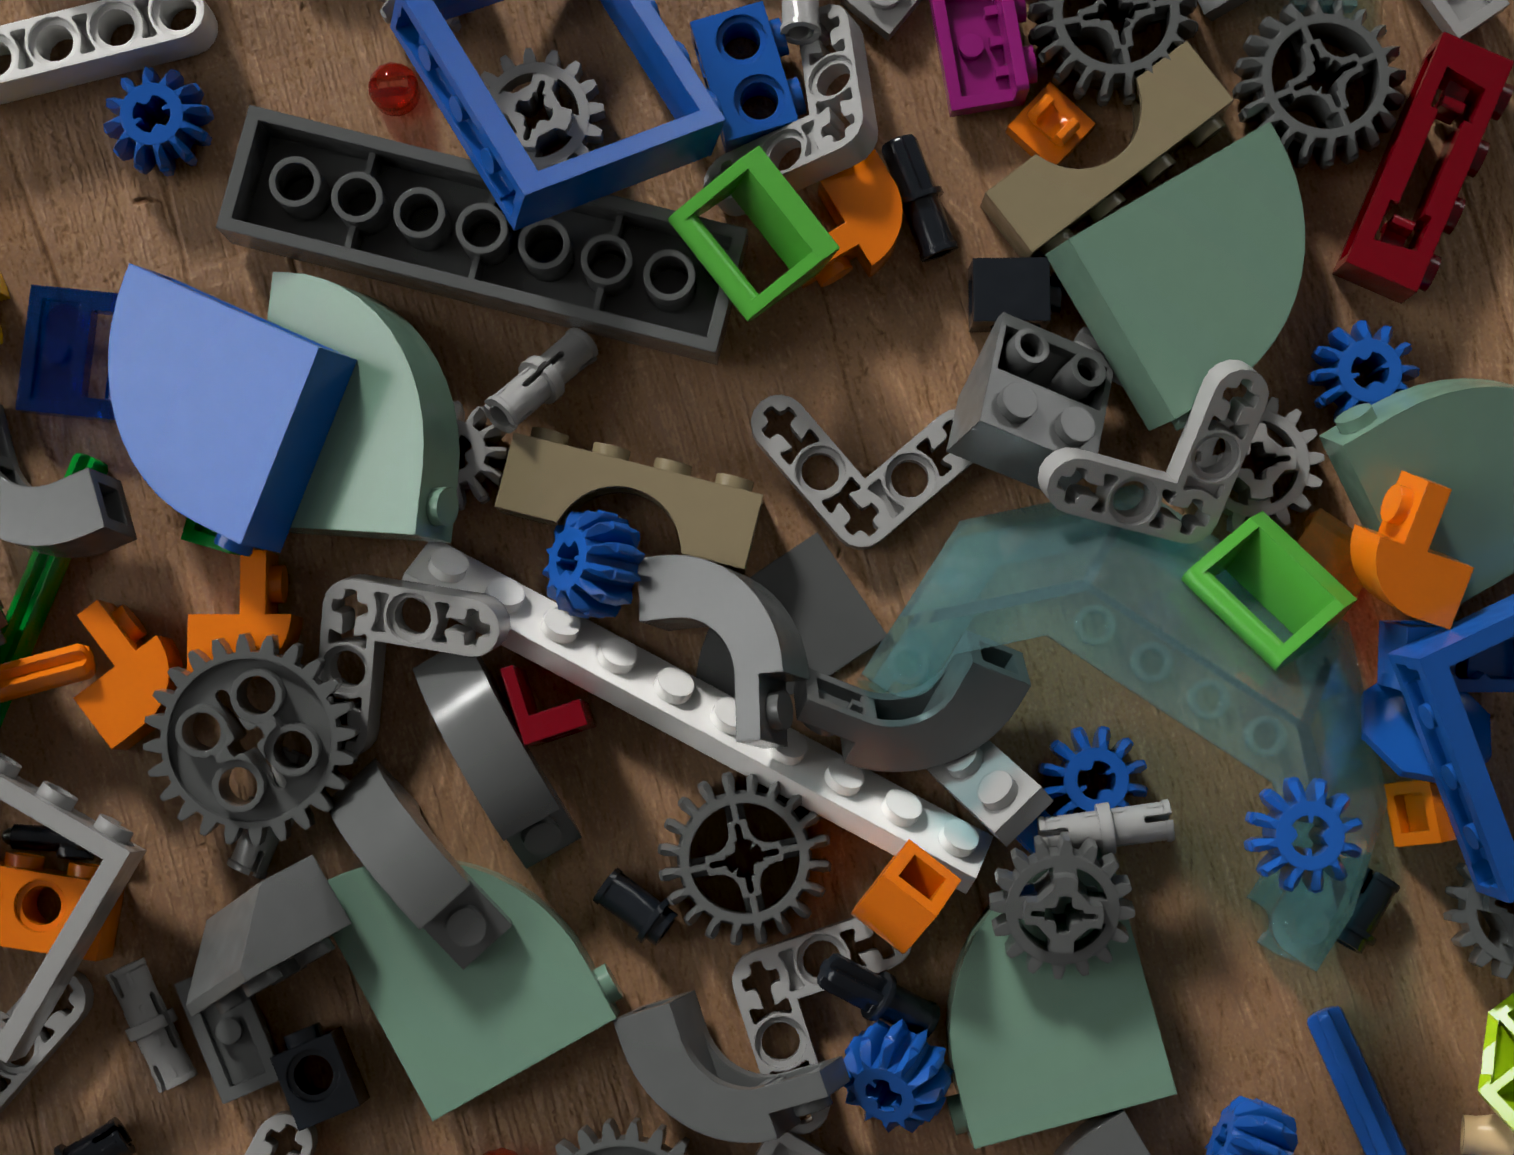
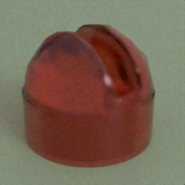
M388 62L378 66L372 73L368 84L369 95L378 110L389 116H402L411 112L418 104L421 95L420 84L410 68L401 63ZM408 80V87L395 86L378 89L380 82Z

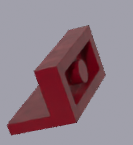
M514 665L500 669L524 745L537 747L596 727L588 702L578 699L538 712L526 671Z

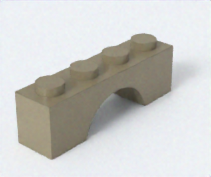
M1185 41L1136 78V98L1130 105L1133 116L1132 136L1128 147L1117 157L1096 167L1073 169L1053 164L1035 154L985 192L980 205L981 209L1020 258L1037 257L1040 254L1042 257H1046L1045 254L1073 237L1072 230L1089 217L1097 223L1118 210L1127 201L1122 192L1139 179L1147 187L1167 173L1177 163L1171 155L1189 141L1195 149H1198L1226 126L1221 117L1234 99L1188 41Z
M532 427L530 436L513 433L494 506L500 513L556 527V525H565L571 511L576 512L581 506L595 498L617 493L636 495L653 502L670 517L678 531L682 555L706 559L738 573L745 574L763 505V494L752 492L753 481L724 473H717L715 482L691 477L692 466L665 458L656 457L653 467L629 461L631 451L606 443L594 442L592 452L567 446L568 435L546 428Z

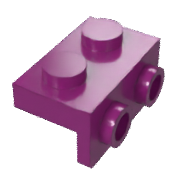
M929 0L949 116L955 117L1024 105L1030 89L1029 84L1037 83L1038 80L1034 49L1032 45L1022 46L1018 24L1026 22L1025 0Z

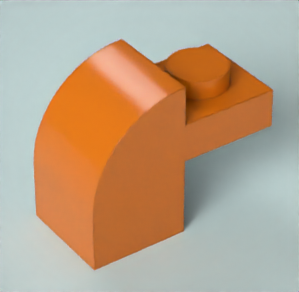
M874 148L868 157L857 165L819 181L818 195L838 226L828 233L840 248L823 270L801 285L802 288L815 281L818 282L821 288L836 282L853 269L850 260L857 257L870 278L882 269L891 257L896 247L902 223V200L894 179Z
M1401 470L1397 483L1389 488L1382 501L1380 511L1382 522L1378 532L1354 524L1350 542L1352 566L1362 586L1375 598L1408 616L1450 630L1474 570V567L1429 549L1452 489Z
M253 550L251 556L240 555L239 614H188L187 670L192 673L193 668L189 662L188 653L192 650L200 649L212 660V640L224 637L234 653L236 652L239 634L251 633L256 650H260L266 636L278 635L279 654L282 655L293 644L298 643L303 618L292 614H278V603H286L288 596V572L285 565H278L279 555L268 550ZM254 676L251 680L260 678V676Z
M96 600L77 614V617L115 667L81 691L73 699L112 750H128L156 729L144 722L145 717L152 714L165 713L166 707L159 703L152 695L155 690L171 689L175 691L178 688L167 672L173 667L183 668V663L172 638L156 635L144 644L141 638L147 634L146 629L126 605L122 604L117 608L113 603Z
M909 839L896 856L893 855L880 875L852 910L851 914L901 954H904L937 917L961 882V879Z

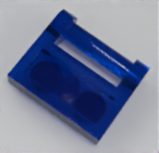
M31 285L15 410L27 414L96 420L116 424L110 398L108 374L104 399L88 398L98 314L113 316L118 293Z

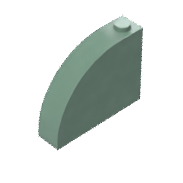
M1271 122L1266 123L1074 235L1045 254L1148 431L1169 422L1173 424L1176 431L1183 429L1208 371L1216 364L1229 359L1241 360L1253 367L1275 342L1295 302L1302 277L1305 256L1303 204L1290 159Z
M273 272L267 320L357 360L289 533L451 543L453 523L459 511L457 496L460 457L459 433L449 386L431 349L408 321L377 299L323 278L303 273Z
M1474 378L1445 379L1419 384L1396 392L1372 405L1364 403L1345 410L1336 417V426L1319 435L1362 526L1378 532L1382 522L1380 514L1382 501L1389 488L1397 483L1401 470L1452 489L1429 549L1446 554L1474 567L1461 604L1514 573L1513 384Z
M1098 849L1096 859H1100L1102 856H1104L1101 854L1100 849ZM1049 869L1038 873L1028 883L1036 882ZM1077 869V877L1085 886H1097L1098 891L1104 892L1094 877L1083 870ZM1059 897L1057 907L1052 908V912L1063 914L1066 904L1071 903L1070 897ZM988 904L970 930L959 953L947 999V1053L950 1068L954 1070L952 1077L957 1094L947 1096L946 1102L955 1134L959 1135L967 1132L974 1149L1176 1095V1087L1129 919L1119 920L1127 929L1129 935L1127 943L1113 940L1107 943L1113 958L1110 963L1107 964L1094 955L1088 959L1089 975L1082 976L1074 963L1066 965L1062 979H1055L1051 963L1043 962L1042 966L1034 974L1029 972L1026 964L1027 952L1025 951L1019 956L1009 958L1006 954L1005 942L1010 935L995 936L991 921L1002 913L990 910ZM1020 919L1026 930L1040 940L1046 941L1045 933L1037 925H1025L1024 919ZM1089 928L1075 941L1088 935L1094 928Z
M456 860L512 922V927L463 970L424 928L419 930L384 891L366 867L363 866L327 880L352 923L333 935L432 1121L613 1021L620 1014V1010L615 1002L624 996L607 964L604 963L596 968L581 941L564 919L542 898L522 884L496 871Z

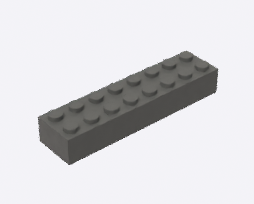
M253 105L248 107L216 228L232 244L567 328H580L586 333L718 365L733 306L731 300L669 223L668 218L675 210L609 194L514 231L470 159ZM699 217L735 265L742 271L748 248V229Z

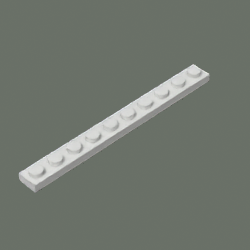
M428 542L404 572L402 578L404 581L484 593L496 597L504 604L510 616L511 627L508 637L501 644L502 646L745 776L755 774L759 779L758 783L767 788L779 781L781 787L780 795L788 799L791 796L801 795V806L894 856L910 839L958 876L961 882L956 889L965 894L976 880L994 836L868 769L844 763L842 755L792 728L787 729L788 747L763 749L736 742V708L734 697L586 618L571 616L567 611L559 610L556 602L446 543ZM478 610L475 614L465 619H454L465 626H471L482 635L490 631V624L480 622Z

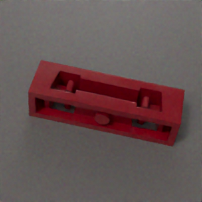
M1443 32L1427 49L1332 275L1400 304L1417 293L1418 289L1423 292L1428 290L1442 260V257L1433 254L1442 232L1448 235L1452 233L1466 204L1465 199L1458 197L1466 175L1474 178L1487 156L1490 143L1482 140L1488 123L1490 119L1495 121L1500 119L1513 94L1514 86L1506 83L1514 64L1513 60L1446 32ZM1437 90H1442L1438 102L1432 107L1431 104ZM1467 105L1468 108L1461 124L1447 136L1412 221L1394 214L1387 223L1383 224L1380 230L1382 234L1379 241L1374 240L1383 217L1392 207L1400 202L1434 119L1451 125L1452 121L1459 114L1463 113ZM1415 230L1408 249L1404 248L1407 237Z

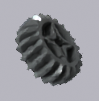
M1039 0V2L1030 4L1027 12V18L1039 24L1030 30L1028 35L1029 43L1036 46H1047L1038 54L1036 62L1039 67H1049L1057 63L1059 67L1052 78V83L1060 87L1069 78L1077 82L1073 91L1075 100H1082L1088 88L1096 89V100L1100 107L1107 106L1113 90H1117L1119 98L1125 106L1131 105L1136 98V78L1147 70L1153 73L1152 66L1161 59L1167 58L1171 60L1168 54L1183 44L1185 40L1194 38L1198 31V23L1186 17L1196 9L1197 0H1092L1093 5L1079 9L1075 17L1063 19V2L1065 0ZM1106 8L1107 12H1111L1114 21H1124L1119 33L1117 30H1114L1110 20L1101 21ZM1160 23L1161 36L1158 47L1144 58L1131 62L1132 36L1146 32L1149 25ZM1091 45L1096 47L1103 54L1106 63L1092 59L1076 46Z
M1308 0L1304 5L1303 13L1292 3L1285 5L1279 13L1280 21L1271 16H1267L1258 26L1260 36L1250 35L1242 46L1249 57L1239 58L1234 66V73L1245 80L1236 84L1232 90L1233 98L1251 102L1238 114L1239 122L1249 123L1257 120L1260 124L1258 128L1271 122L1285 150L1291 149L1295 151L1293 162L1296 169L1304 168L1312 154L1315 155L1317 165L1321 170L1330 169L1334 164L1336 155L1346 165L1355 162L1359 157V148L1371 152L1380 144L1378 133H1388L1396 124V119L1390 111H1397L1404 104L1405 96L1393 88L1401 85L1406 79V70L1388 66L1400 55V46L1390 45L1382 48L1379 41L1387 33L1386 25H1378L1371 32L1362 26L1367 19L1366 9H1359L1349 19L1344 17L1345 7L1343 0H1335L1326 14L1323 13L1319 0ZM1321 42L1339 48L1348 56L1338 57L1327 52ZM1289 47L1293 56L1289 63L1293 79L1289 80L1282 89L1274 92L1272 84L1273 61L1278 52ZM1312 75H1317L1316 82L1320 78L1325 79L1327 83L1336 80L1325 94H1321L1322 86L1317 92L1311 86L1303 88ZM1362 77L1365 87L1364 106L1359 119L1350 123L1345 112L1349 107L1345 89L1349 88L1355 80ZM1293 111L1306 113L1314 120L1317 128L1297 121L1288 113Z
M726 772L722 774L724 794L715 796L712 786L707 781H702L697 787L706 803L698 808L692 800L685 796L678 801V806L681 810L691 816L686 825L676 819H666L664 828L669 832L681 835L678 845L672 843H661L658 845V854L677 856V866L666 867L660 870L659 878L661 881H670L680 877L683 887L673 891L667 899L671 905H676L688 896L695 905L686 913L683 919L688 925L694 924L702 912L712 917L705 932L707 938L715 939L719 933L721 922L731 924L733 926L730 934V943L738 946L743 939V926L754 925V935L757 943L764 944L768 940L764 923L774 919L782 935L791 933L790 922L784 915L791 907L803 919L810 917L812 914L811 909L799 899L803 891L815 897H823L825 887L809 880L811 870L821 873L830 872L832 864L825 859H812V849L824 848L830 845V838L827 834H819L809 838L805 828L817 824L821 820V816L811 811L800 819L794 810L802 804V796H791L786 804L777 799L781 791L779 781L771 784L768 794L756 791L759 779L755 774H750L746 778L747 790H736L733 774ZM743 803L761 805L774 811L786 821L795 837L774 841L758 839L750 831ZM724 807L728 826V841L726 845L716 853L691 859L692 844L699 827L712 813ZM735 824H740L743 839L753 841L751 848L757 844L762 851L779 850L777 853L765 855L764 859L754 863V873L751 876L754 886L753 891L748 889L746 875L737 874L738 867L732 871L728 864L711 865V862L725 860L726 856L735 852V841L738 840ZM799 856L797 873L791 886L782 897L765 907L760 879L763 871L770 864ZM708 875H726L733 878L740 887L746 911L729 909L716 903L704 893L696 878Z

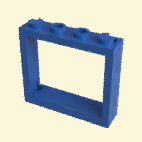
M395 0L390 25L391 30L514 231L712 155L726 121L723 116L721 103L713 92L705 88L694 71L685 46L681 42L675 41L660 18L655 0H600L675 120L539 171L445 21L504 0Z
M1514 594L1453 622L1450 630L1441 628L1388 653L1476 892L1507 903L1514 902V841L1450 666L1514 637Z

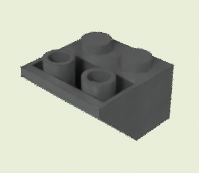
M1003 312L997 318L958 397L946 452L1041 490L1038 483L1039 467L1044 459L1055 450L1070 447L1098 454L1114 371L1104 354ZM1075 470L1071 477L1061 476L1058 484L1066 492L1070 484L1078 483L1083 477Z
M313 855L259 882L207 919L186 1002V1007L192 1017L213 1005L216 1006L218 1012L222 1015L254 997L256 993L270 985L274 986L306 968L308 964L336 949L330 937L352 923Z

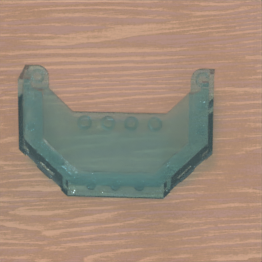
M1136 485L1120 487L1114 495V508L1118 510L1134 508L1143 498L1144 490ZM1051 502L959 521L856 680L876 693L889 692L897 697L913 698L926 693L935 685L952 657L956 654L1047 636L1271 782L1273 791L1277 792L1283 799V780L1287 777H1298L1304 791H1306L1308 784L1313 778L1326 780L1328 786L1326 800L1337 793H1346L1351 799L1349 806L1339 816L1340 819L1355 817L1360 818L1363 823V828L1359 831L1345 833L1346 843L1356 844L1362 848L1360 857L1353 858L1340 854L1337 858L1346 868L1348 876L1343 881H1337L1323 871V891L1318 893L1309 892L1301 877L1298 886L1294 891L1290 892L1279 888L1278 878L1280 870H1278L1275 874L1268 877L1260 876L1247 896L1249 900L1260 905L1266 911L1269 919L1268 929L1261 934L1257 943L1285 961L1317 972L1353 915L1388 803L1379 755L1361 738V695L1364 688L1349 623L1341 619L1320 644L1276 672L1181 581V578L1190 567L1221 542L1220 539L1212 534L1202 541L1193 544L1178 543L1067 514L1056 509ZM1161 502V507L1168 508L1181 521L1183 515ZM1226 570L1214 576L1283 643L1293 635ZM1295 821L1293 827L1296 829L1298 836L1292 843L1293 847L1296 845L1310 848L1313 842L1310 840L1308 833L1314 827V824Z

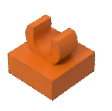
M1049 82L1007 126L1005 133L1031 157L1036 154L1053 164L1060 165L1093 131L1096 123L1053 83Z
M1407 779L1382 784L1394 847L1443 843L1457 839L1436 783Z

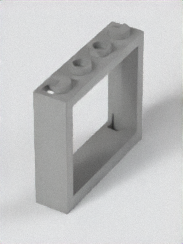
M0 753V800L103 859L12 1015L9 1016L0 1011V1060L9 1063L25 1057L147 850L130 841L134 833L121 826L122 823L118 820L100 813L95 821L76 810L74 807L78 802V798L65 789L48 781H43L40 787H37L21 778L18 774L22 766L10 757Z

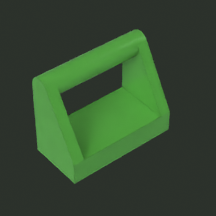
M760 145L737 160L668 218L669 223L747 322L752 321L819 274L840 248ZM730 195L789 268V271L760 294L757 293L699 219L700 215Z
M1264 511L1245 521L1190 567L1181 578V581L1276 672L1320 644L1357 601L1356 597ZM1226 570L1293 635L1283 643L1214 576Z

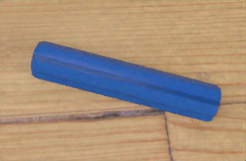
M1330 1006L1310 1015L1307 1018V1026L1364 1154L1408 1155L1343 1009L1339 1006Z

